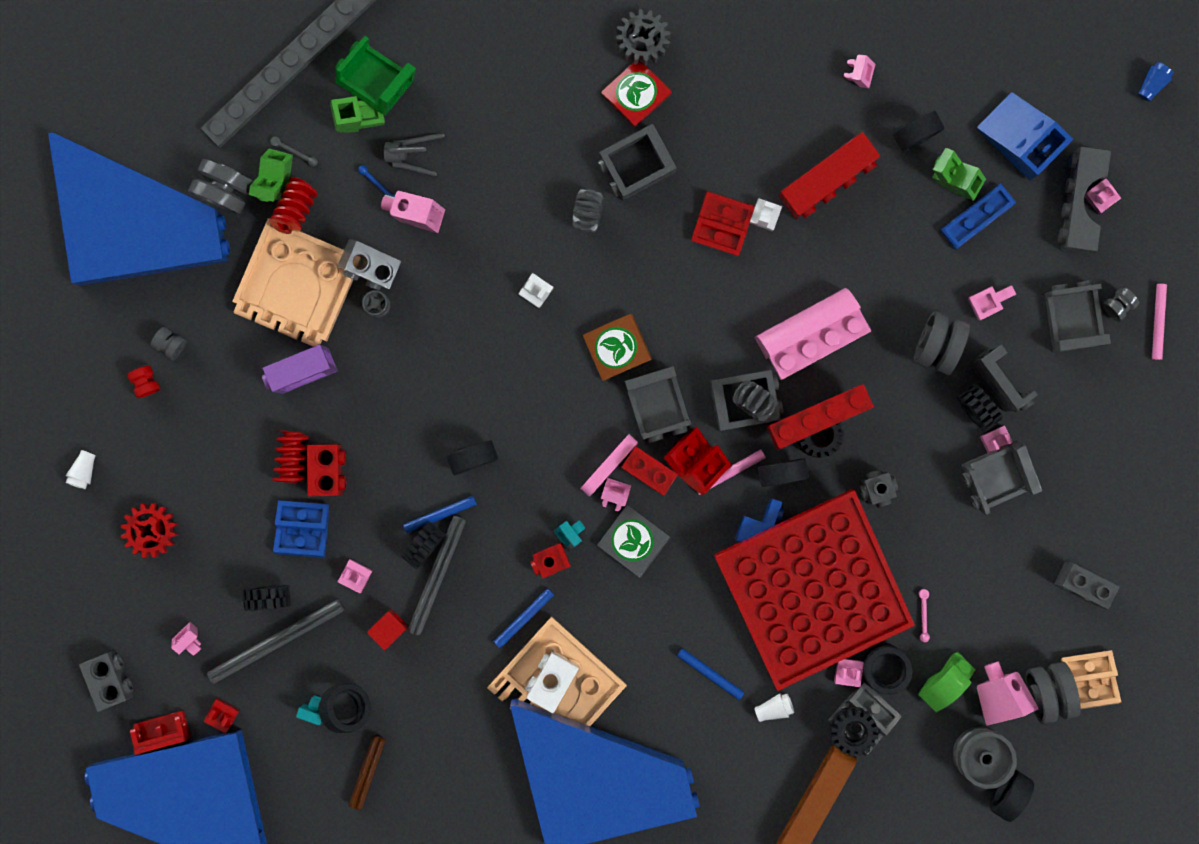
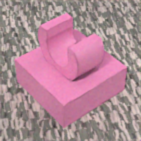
M857 55L856 60L851 59L847 61V64L850 67H854L852 73H844V77L849 81H854L861 88H869L876 64L867 55Z
M1106 178L1087 191L1084 196L1098 215L1121 199Z
M1005 425L980 436L987 453L998 450L1000 447L1013 442Z
M607 478L601 496L603 507H606L609 501L617 504L615 511H619L621 506L626 505L631 485Z
M349 559L338 582L358 593H362L373 570Z
M189 622L172 638L171 648L178 654L186 648L194 656L201 649V642L197 639V627Z
M844 659L836 663L834 683L861 687L864 662Z

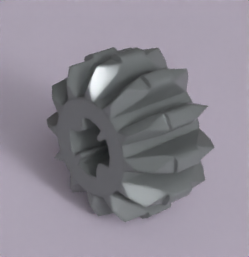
M581 189L578 192L572 218V224L575 229L588 233L598 230L604 198L601 192L592 189Z
M745 380L739 385L732 398L742 411L759 421H766L775 411V407L778 404L773 395L750 380Z

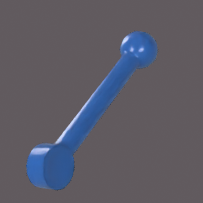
M359 166V174L365 175L385 195L395 197V194H391L368 172L367 166Z

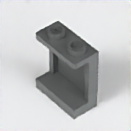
M1092 280L1078 282L1077 287L1068 288L1067 284L1052 286V291L1044 293L1053 353L1111 344L1110 334H1104L1098 290L1102 289L1101 284L1093 285Z
M1003 345L989 348L969 363L1005 412H1017L1019 410L1022 412L1034 404L1032 399L1038 396L1036 391L1024 392L1019 395L997 365L996 361L1008 353Z
M674 366L624 382L642 440L648 438L649 443L663 439L662 434L672 431L673 436L687 432L686 426L692 425L676 379L677 375Z
M1017 440L1000 447L998 450H993L961 464L964 471L961 474L963 482L967 488L970 487L973 494L970 496L971 503L975 510H980L985 515L991 513L989 508L1025 492H1029L1032 495L1042 492L1026 445Z

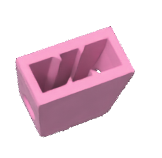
M397 191L395 197L385 195L381 203V209L389 211L390 215L399 222L434 233L439 232L445 209L433 199Z
M999 661L984 666L989 680L977 685V691L986 726L1024 717L1038 710L1035 700L1018 672L1004 675Z

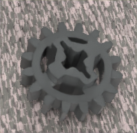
M639 9L637 16L633 12H629V20L622 18V26L617 27L616 33L618 36H616V43L620 44L619 53L626 51L625 59L628 60L633 57L635 65H637L639 60H643V64L646 66L648 59L656 63L657 55L664 57L665 49L669 48L670 41L668 39H670L671 32L665 31L668 23H660V14L655 18L652 17V10H649L648 14L644 15L642 9ZM631 28L632 34H630L629 38H627L626 34ZM657 37H660V41L658 45L655 47L654 41L657 40Z

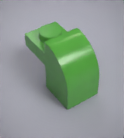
M357 96L331 100L330 107L337 132H358L359 129L381 126L385 123L382 113L364 101H358Z
M269 148L260 158L259 175L250 185L249 195L266 202H274L275 199L280 200L289 181L293 155Z
M945 148L942 155L935 161L933 169L935 173L932 178L953 193L974 201L986 180L981 170L961 162L955 151Z
M959 652L951 655L939 673L928 678L918 695L935 712H938L953 703L965 692L972 683L969 679L975 672V668Z

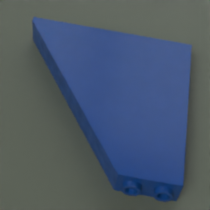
M48 133L72 284L83 286L228 262L227 255L230 254V245L228 240L224 239L223 230H226V220L219 211L60 135Z
M518 699L511 700L510 708L545 844H589L697 817L695 808L700 807L697 793H691L689 785L694 783L691 768L685 769L683 760L556 713H551L548 710Z
M242 729L166 746L137 755L132 754L101 761L86 767L85 783L90 787L92 795L90 806L99 820L159 844H267Z

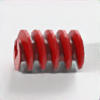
M290 177L289 183H287L285 191L277 203V208L274 209L273 216L269 219L270 225L278 232L284 234H291L292 231H301L302 226L299 223L305 222L306 218L304 215L309 214L310 210L308 207L313 206V199L317 198L318 195L317 191L304 180Z
M277 430L284 434V436L276 438V441L282 443L283 446L275 448V451L282 454V456L274 458V461L281 464V466L273 468V471L280 474V477L272 478V481L297 483V481L304 480L305 476L298 473V471L306 469V466L299 463V461L307 459L306 455L300 453V451L307 450V445L301 443V441L309 439V436L302 432Z

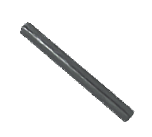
M335 600L208 671L207 676L212 684L217 683L342 613L344 607L341 601Z

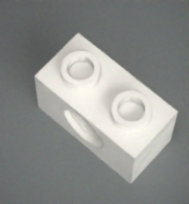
M552 650L550 656L547 654L543 656L538 665V668L542 670L537 678L531 677L525 690L529 692L527 694L528 700L554 713L576 675L579 665ZM548 674H553L558 679V683L553 687L547 686L543 681V678Z

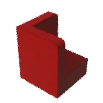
M391 609L368 631V634L385 651L409 626Z

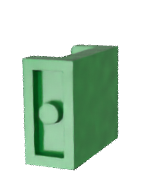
M364 36L360 42L355 41L349 50V55L345 59L341 58L334 69L336 72L335 83L386 116L414 82L416 68L409 63L403 68L370 47V38Z

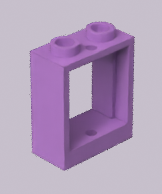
M317 345L263 367L265 374L262 375V379L268 390L271 389L272 392L284 394L336 373L338 370L329 348Z

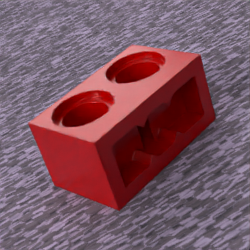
M307 445L308 496L342 495V490H346V475H342V465L346 464V451L342 450V445ZM327 450L333 455V460L329 465L324 464L321 459L323 452ZM325 476H330L333 479V487L330 490H326L322 486V480Z
M636 446L621 467L663 496L678 476L677 473Z

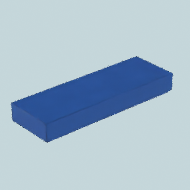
M1000 183L943 227L940 232L956 250L1011 208L1016 202Z

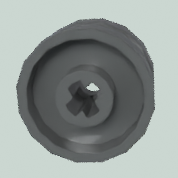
M203 158L197 171L201 176L210 180V183L201 179H194L188 192L220 208L241 215L246 203L242 198L233 194V191L247 195L249 194L250 185L254 181L228 166Z
M934 311L921 333L914 354V363L928 367L934 362L935 371L947 376L950 375L965 348L970 324L956 319L949 325L948 315Z
M1066 662L1052 663L1048 666L1047 671L1041 666L1027 669L1026 686L1038 706V710L1034 711L1042 725L1056 722L1059 715L1065 720L1079 717L1081 705L1078 688Z
M984 726L972 727L962 732L956 739L952 750L953 762L957 770L972 784L984 789L998 788L1006 784L1014 775L1017 766L1016 752L1012 744L995 730Z

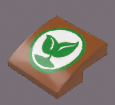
M632 313L583 335L602 381L652 360Z

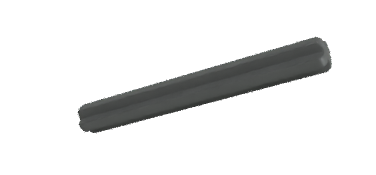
M459 516L452 518L408 627V632L419 636L422 633L465 526L466 520Z

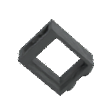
M654 124L600 151V160L597 161L603 174H609L612 180L609 185L616 197L620 195L622 200L676 173L677 170ZM646 138L662 169L626 188L609 157Z
M772 370L710 381L718 431L781 420L780 415L784 414L781 400H777L778 404L775 407V411L766 421H759L753 418L729 423L724 396V385L765 378L767 391L777 400L775 390H779L777 375H772Z

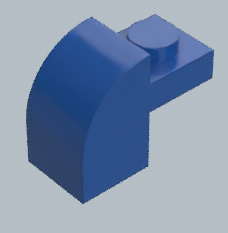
M770 498L762 522L742 516L735 540L741 542L773 527L775 522L780 523L784 513V508L781 507L782 502Z

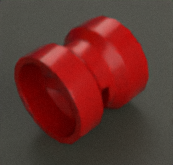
M150 365L135 369L127 374L129 382L135 386L134 394L137 399L154 394L161 389L158 382L153 380L152 375L154 372Z

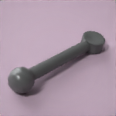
M276 136L271 138L270 143L274 147H281L307 161L311 167H315L318 164L317 158L306 156L282 143L280 138Z

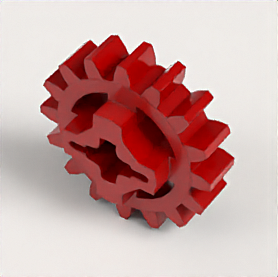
M143 503L140 505V509L137 507L131 509L133 516H124L128 524L121 525V528L126 529V533L121 535V538H128L129 541L125 544V547L133 546L132 554L136 555L142 551V558H148L149 554H151L152 558L159 557V551L162 554L168 552L166 545H175L171 537L178 536V533L173 531V528L178 526V523H171L174 514L166 515L167 507L162 506L158 509L157 503H151L150 507H148L147 503ZM147 513L153 514L148 520L140 518ZM145 526H152L151 531L153 535H147L149 531ZM152 540L160 543L155 547H146Z

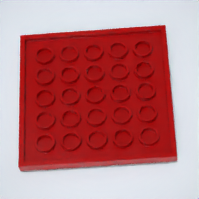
M850 489L714 554L777 691L915 626L854 489Z

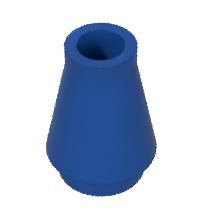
M1156 62L1154 66L1150 67L1138 95L1144 100L1151 102L1153 97L1172 81L1171 76L1174 74V71L1168 66Z

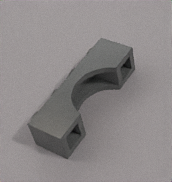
M1080 147L1071 153L1068 161V168L1071 169L1070 178L1067 179L1065 184V193H1068L1067 202L1064 203L1061 211L1064 224L1058 234V243H1061L1060 250L1089 255L1098 251L1101 226L1091 220L1086 213L1084 196L1088 187L1093 182L1100 181L1108 176L1111 151Z

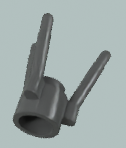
M439 133L386 142L384 145L385 162L392 163L393 168H404L426 175L437 176L435 171L402 162V160H407V153L425 152L427 150L426 147H407L406 145L444 138L445 134Z

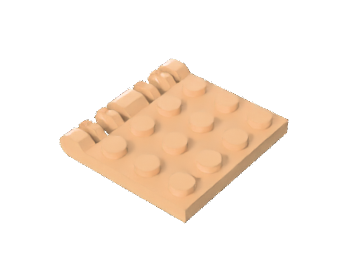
M551 616L490 683L487 689L495 695L509 681L510 684L498 698L501 701L506 700L513 689L516 688L522 693L518 700L524 702L529 693L525 690L532 676L538 677L542 670L538 668L540 661L545 654L550 656L553 650L579 665L576 675L554 713L591 726L627 684ZM548 674L543 678L544 683L549 687H553L558 683L557 677L553 674ZM532 701L529 703V704H531V705H534V706H537V707H539V708H542L541 706L535 704V703L532 702Z

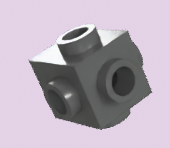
M880 469L866 473L867 478L860 480L861 486L859 487L863 501H867V504L870 505L876 504L877 508L891 504V499L897 497L895 491L898 490V485L895 477L890 476L889 472L881 473ZM879 484H882L884 492L881 494L877 491Z

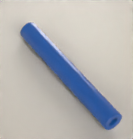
M470 496L403 524L405 532H412L424 527L429 521L434 523L477 505L474 496Z
M547 588L493 642L501 648L554 596L553 592Z
M682 648L677 654L678 658L736 699L740 700L744 695V691Z

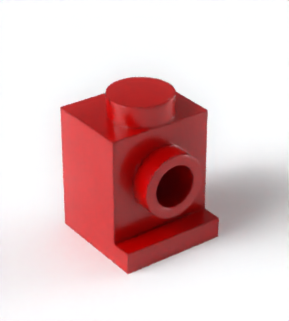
M561 542L533 554L534 560L530 561L535 575L541 574L542 578L571 567ZM547 557H551L554 560V565L548 567L545 565L544 560Z

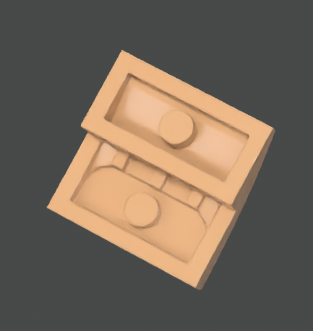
M1112 650L1061 658V661L1066 662L1074 676L1080 697L1081 709L1121 703L1116 681L1118 673Z

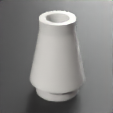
M81 450L78 458L66 474V483L86 489L87 484L91 483L96 455Z
M780 693L762 705L755 707V712L759 722L764 720L789 718V715L794 713V708L789 695H782Z

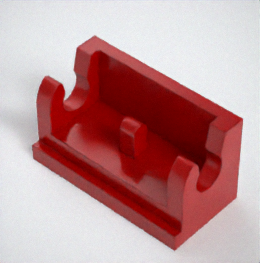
M184 710L133 724L134 728L130 729L135 755L181 743L191 737Z

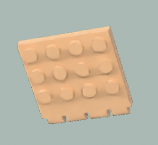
M268 218L232 301L237 304L234 314L251 320L254 313L258 312L255 318L256 323L274 330L279 321L281 324L278 332L296 340L299 338L301 331H303L304 334L301 342L313 347L320 345L322 340L328 341L353 282V279L343 275L344 270L337 267L344 250L300 231H292L291 234L278 232L270 225ZM355 256L353 259V266L357 268L361 263L360 256Z

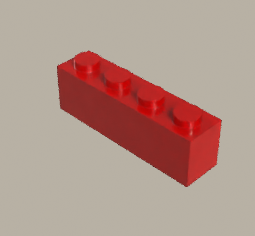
M861 132L783 189L778 196L795 219H798L800 216L806 219L817 210L814 207L821 201L824 204L828 203L837 196L835 191L841 186L847 189L857 181L856 175L862 171L866 175L878 166L876 161L880 158V154L866 135Z
M861 384L766 426L776 450H779L872 409L874 406L864 384Z

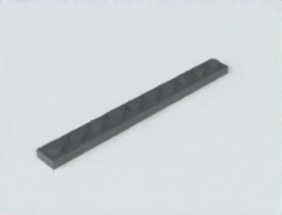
M376 0L334 1L201 129L221 148Z

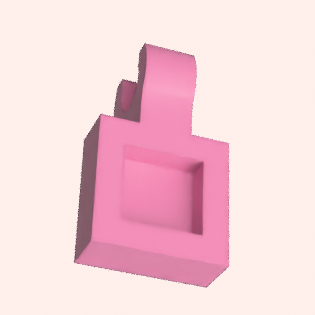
M1012 285L995 293L993 287H990L969 297L968 300L978 320H982L1002 310L1003 307L1000 302L1016 295V292Z

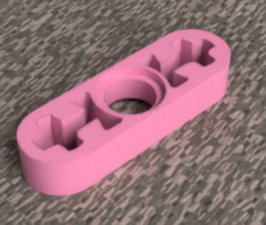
M628 434L580 489L590 497L636 446L638 441Z

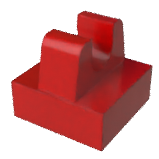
M217 698L204 722L226 734L229 732L240 709Z

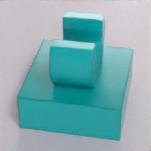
M580 520L572 526L565 521L553 532L569 551L582 541L578 534L585 529V526Z
M314 695L311 697L309 705L303 704L300 706L296 718L320 726L322 724L319 715L321 697Z

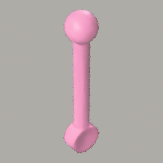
M921 589L918 592L922 607V634L920 635V640L928 642L930 636L927 633L926 599L929 597V592L926 589Z

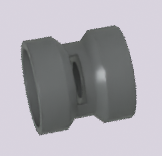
M1122 286L1115 292V296L1108 298L1102 303V306L1112 319L1121 322L1129 310H1134L1139 305V300L1129 289Z
M378 290L367 292L362 300L364 310L376 318L386 316L391 308L389 298Z
M164 326L155 334L150 347L156 351L164 352L165 357L174 361L184 350L187 340L181 336H174L172 331Z

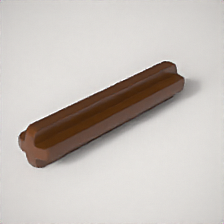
M374 735L371 738L349 802V806L353 809L361 810L363 808L385 744V738Z

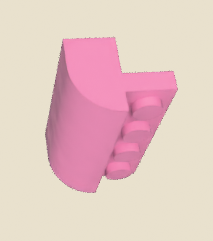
M844 288L754 338L765 358H769L778 377L782 380L871 332V329L860 311L859 303L847 288Z

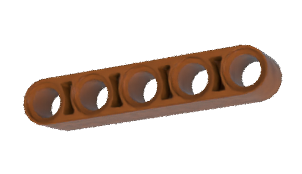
M835 745L829 749L776 844L812 843L853 771L857 757L849 756L848 753H842Z

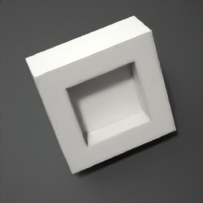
M758 198L750 224L773 232L782 206Z
M532 273L519 292V295L540 309L553 290V286Z

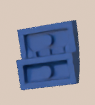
M278 500L273 553L276 555L325 558L329 504Z

